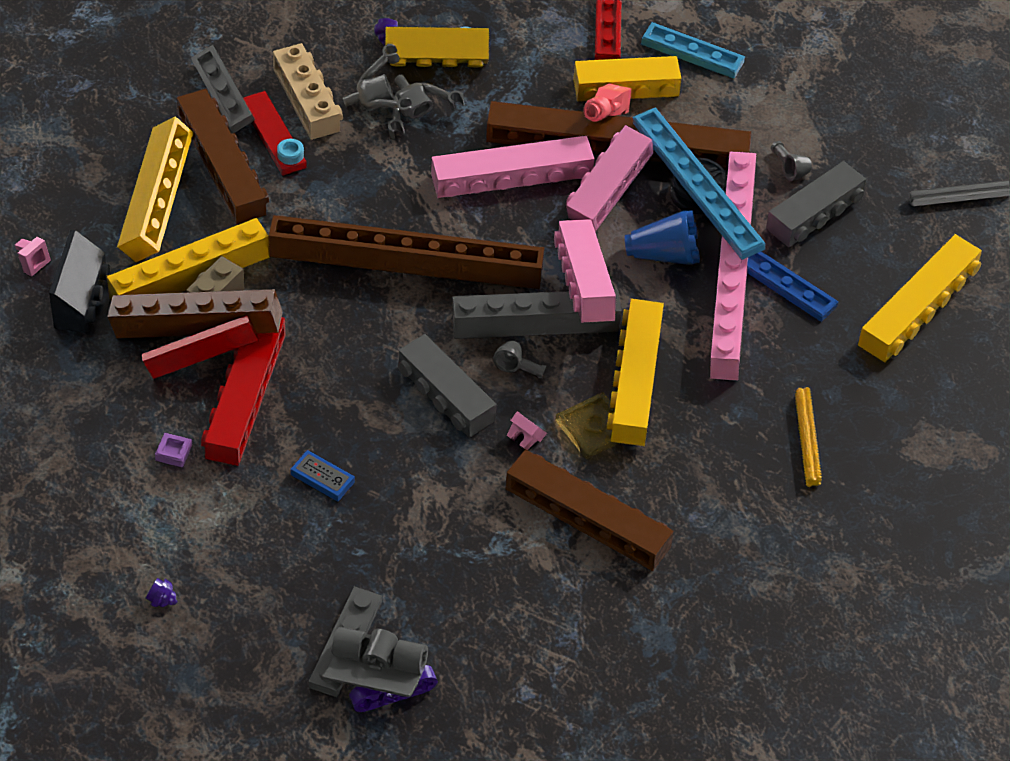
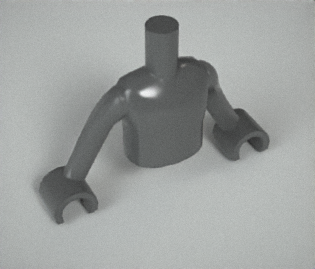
M385 45L382 50L383 55L361 76L357 84V92L343 97L346 107L360 102L367 110L382 107L399 108L404 117L413 116L414 109L411 107L412 102L408 97H401L398 101L391 100L393 99V94L385 74L372 78L387 61L390 64L399 62L400 58L396 53L397 48L395 45Z
M398 75L395 78V83L400 90L396 92L392 100L398 101L401 97H408L412 102L411 107L414 109V114L410 117L411 119L422 117L432 109L433 102L426 93H431L448 100L449 108L452 111L455 110L454 102H460L462 106L465 105L463 94L460 91L449 93L427 83H414L410 85L403 75ZM393 108V120L388 123L391 139H395L394 131L396 130L401 131L403 135L405 134L399 108Z

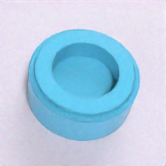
M296 139L281 141L277 146L278 159L282 163L289 165L299 163L304 157L303 144Z

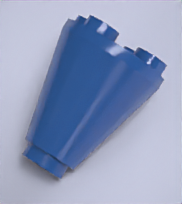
M681 211L625 235L627 256L686 265L700 263L699 249L696 247L698 232L697 225L694 223L693 211Z

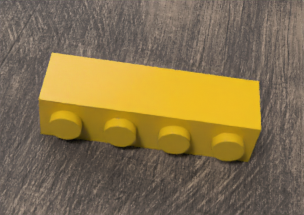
M386 27L385 45H395L397 48L396 53L400 58L399 62L390 64L391 66H406V62H416V66L429 67L432 66V63H442L443 67H456L457 63H468V67H483V63L488 64L489 28Z
M677 56L575 61L574 85L577 101H588L594 98L599 87L607 84L631 88L630 99L675 97L680 94L682 78Z

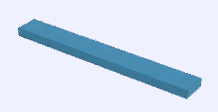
M655 107L634 116L633 124L641 134L652 139L654 151L740 259L743 260L765 250V242L657 108Z

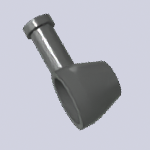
M776 141L771 145V151L783 162V173L789 181L798 180L811 172L812 164L808 157L789 154L781 141Z
M508 341L500 346L493 357L495 365L505 372H515L518 369H522L542 379L546 369L545 365L541 366L522 358V348L515 341Z

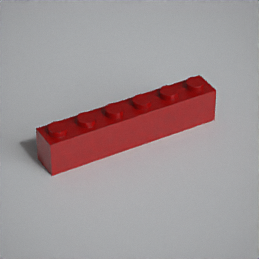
M281 317L279 333L257 334V341L234 349L235 360L233 364H229L227 367L226 385H221L219 389L217 408L213 407L210 413L209 430H204L201 446L205 447V459L239 466L286 336L285 318Z

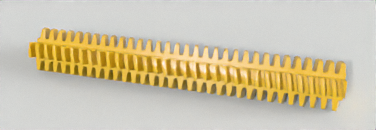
M808 387L804 389L798 388L796 390L797 393H795V402L800 428L799 433L803 451L806 485L808 487L821 485L822 476H820V459H818L817 436H815L816 430H814L815 422L813 419L814 414L812 413V399H810L811 391Z

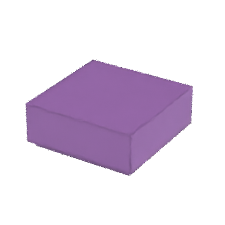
M164 433L155 453V461L183 467L192 447V439Z

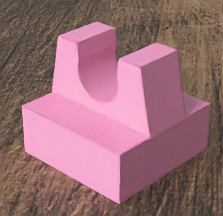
M39 237L32 241L21 239L15 244V248L19 251L18 255L23 271L30 276L36 274L51 261L45 240Z
M516 412L510 420L513 423L507 436L515 441L520 434H523L524 439L520 446L528 450L537 441L541 442L547 433L522 414Z

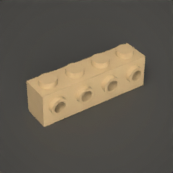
M302 43L273 51V69L310 140L340 132V120H343L342 110L339 105L334 104L332 91L329 87H325L323 75L319 69L316 70L312 54L306 52Z

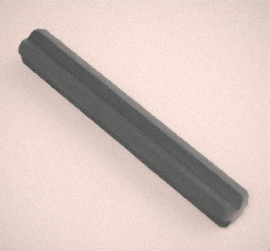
M1005 180L915 190L909 193V202L911 206L915 207L1004 197L1010 195V182Z

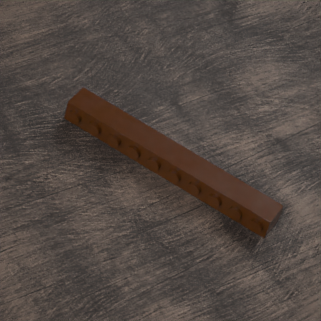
M491 101L487 121L486 142L522 145L587 136L592 153L600 155L602 152L605 153L613 136L617 132L620 133L625 125L637 132L639 131L633 124L632 117L607 116L598 122H593L587 119L582 111ZM668 122L696 158L714 161L724 170H728L730 152L750 153L751 131ZM653 149L654 153L648 161L663 162Z
M273 215L269 232V257L540 289L545 247Z

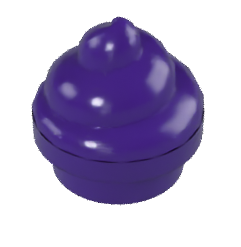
M378 19V23L374 26V34L384 46L386 27H398V22L393 19Z
M156 578L145 599L151 602L150 605L155 608L158 606L175 605L177 600L172 583L167 579L162 581Z

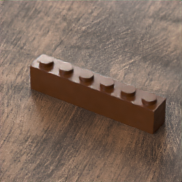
M207 89L177 97L178 116L181 122L193 131L191 141L236 225L265 216L266 204L269 203L268 193L265 188L259 186L258 175L254 169H250L245 151H240L235 133H230L226 116L220 115L216 98H211Z
M275 289L113 295L108 319L116 338L192 336L246 315L250 319L256 333L260 334L279 333L283 311Z
M525 449L507 471L506 490L651 571H654L671 548L674 531L666 524L651 519L639 509L631 508L619 501L615 496L602 492L590 482L582 481L571 475L566 469L551 464L538 454H533Z

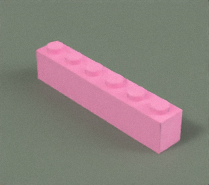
M587 136L434 156L432 157L431 176L437 198L453 197L456 195L582 179L587 172H591L594 168V156Z
M591 219L559 221V231L554 232L555 248H558V258L561 260L562 272L565 273L566 286H569L570 299H573L574 312L579 313L581 323L615 321L616 295Z

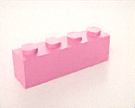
M626 125L620 133L617 132L613 136L605 153L602 152L598 156L592 171L587 172L583 176L578 190L572 192L567 198L568 218L571 220L591 219L596 232L654 153L652 139Z

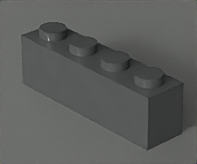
M842 161L770 210L766 229L788 248L796 242L803 241L813 230L822 228L829 219L841 215L845 208L851 204L858 203L865 194L866 178L845 161Z
M426 334L399 349L398 369L404 377H409L416 384L418 391L423 395L426 394L433 401L436 409L441 413L444 412L451 419L452 424L457 430H462L470 438L496 421L497 404Z

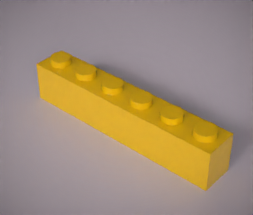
M176 117L152 129L117 245L121 251L135 262L141 261L160 250L193 136V131Z
M255 218L107 276L109 298L112 301L113 295L184 292L196 281L200 273L209 269L221 256L241 268L269 258V235L258 219Z
M955 234L862 327L858 346L883 362H886L892 355H898L904 346V342L908 338L912 340L918 333L920 326L923 323H929L935 311L939 307L943 308L948 303L951 294L954 291L959 292L964 286L966 279L969 276L973 277L981 267L979 260L982 250Z
M631 299L630 309H624L622 326H627V330L621 329L619 346H624V350H618L616 366L621 367V371L615 370L613 387H617L618 392L612 391L610 408L615 409V413H609L607 430H612L611 442L645 446L664 303Z

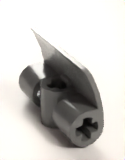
M338 627L332 646L334 657L323 678L411 697L424 671L428 657V646L406 640L398 641L396 635L384 629H374L370 635L363 631Z

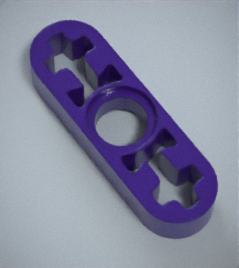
M425 665L422 676L411 697L426 693L437 685L438 680L431 666ZM359 686L352 689L349 693L353 707L357 712H365L410 698Z

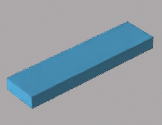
M653 22L641 40V44L671 56H677L679 59L733 79L736 77L745 59L743 55Z

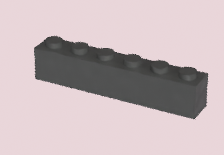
M614 289L616 295L615 321L581 323L579 313L574 312L573 299H570L569 291L453 296L452 323L454 339L619 332L621 318L619 291Z

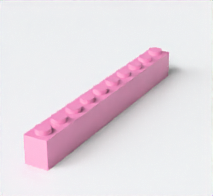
M730 152L726 195L751 225L756 153ZM723 236L718 273L710 379L738 380L748 257L741 260Z

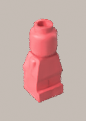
M613 84L599 87L595 97L588 100L584 105L585 117L593 122H598L607 116L628 113L631 88Z

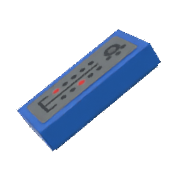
M309 450L291 468V475L337 502L355 483V476Z

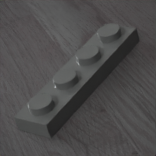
M211 45L191 57L212 98H216L221 114L226 116L232 133L255 121L215 47Z
M354 586L309 679V688L334 697L338 696L344 683L323 678L334 657L332 646L335 632L338 627H344L368 633L382 603V595Z

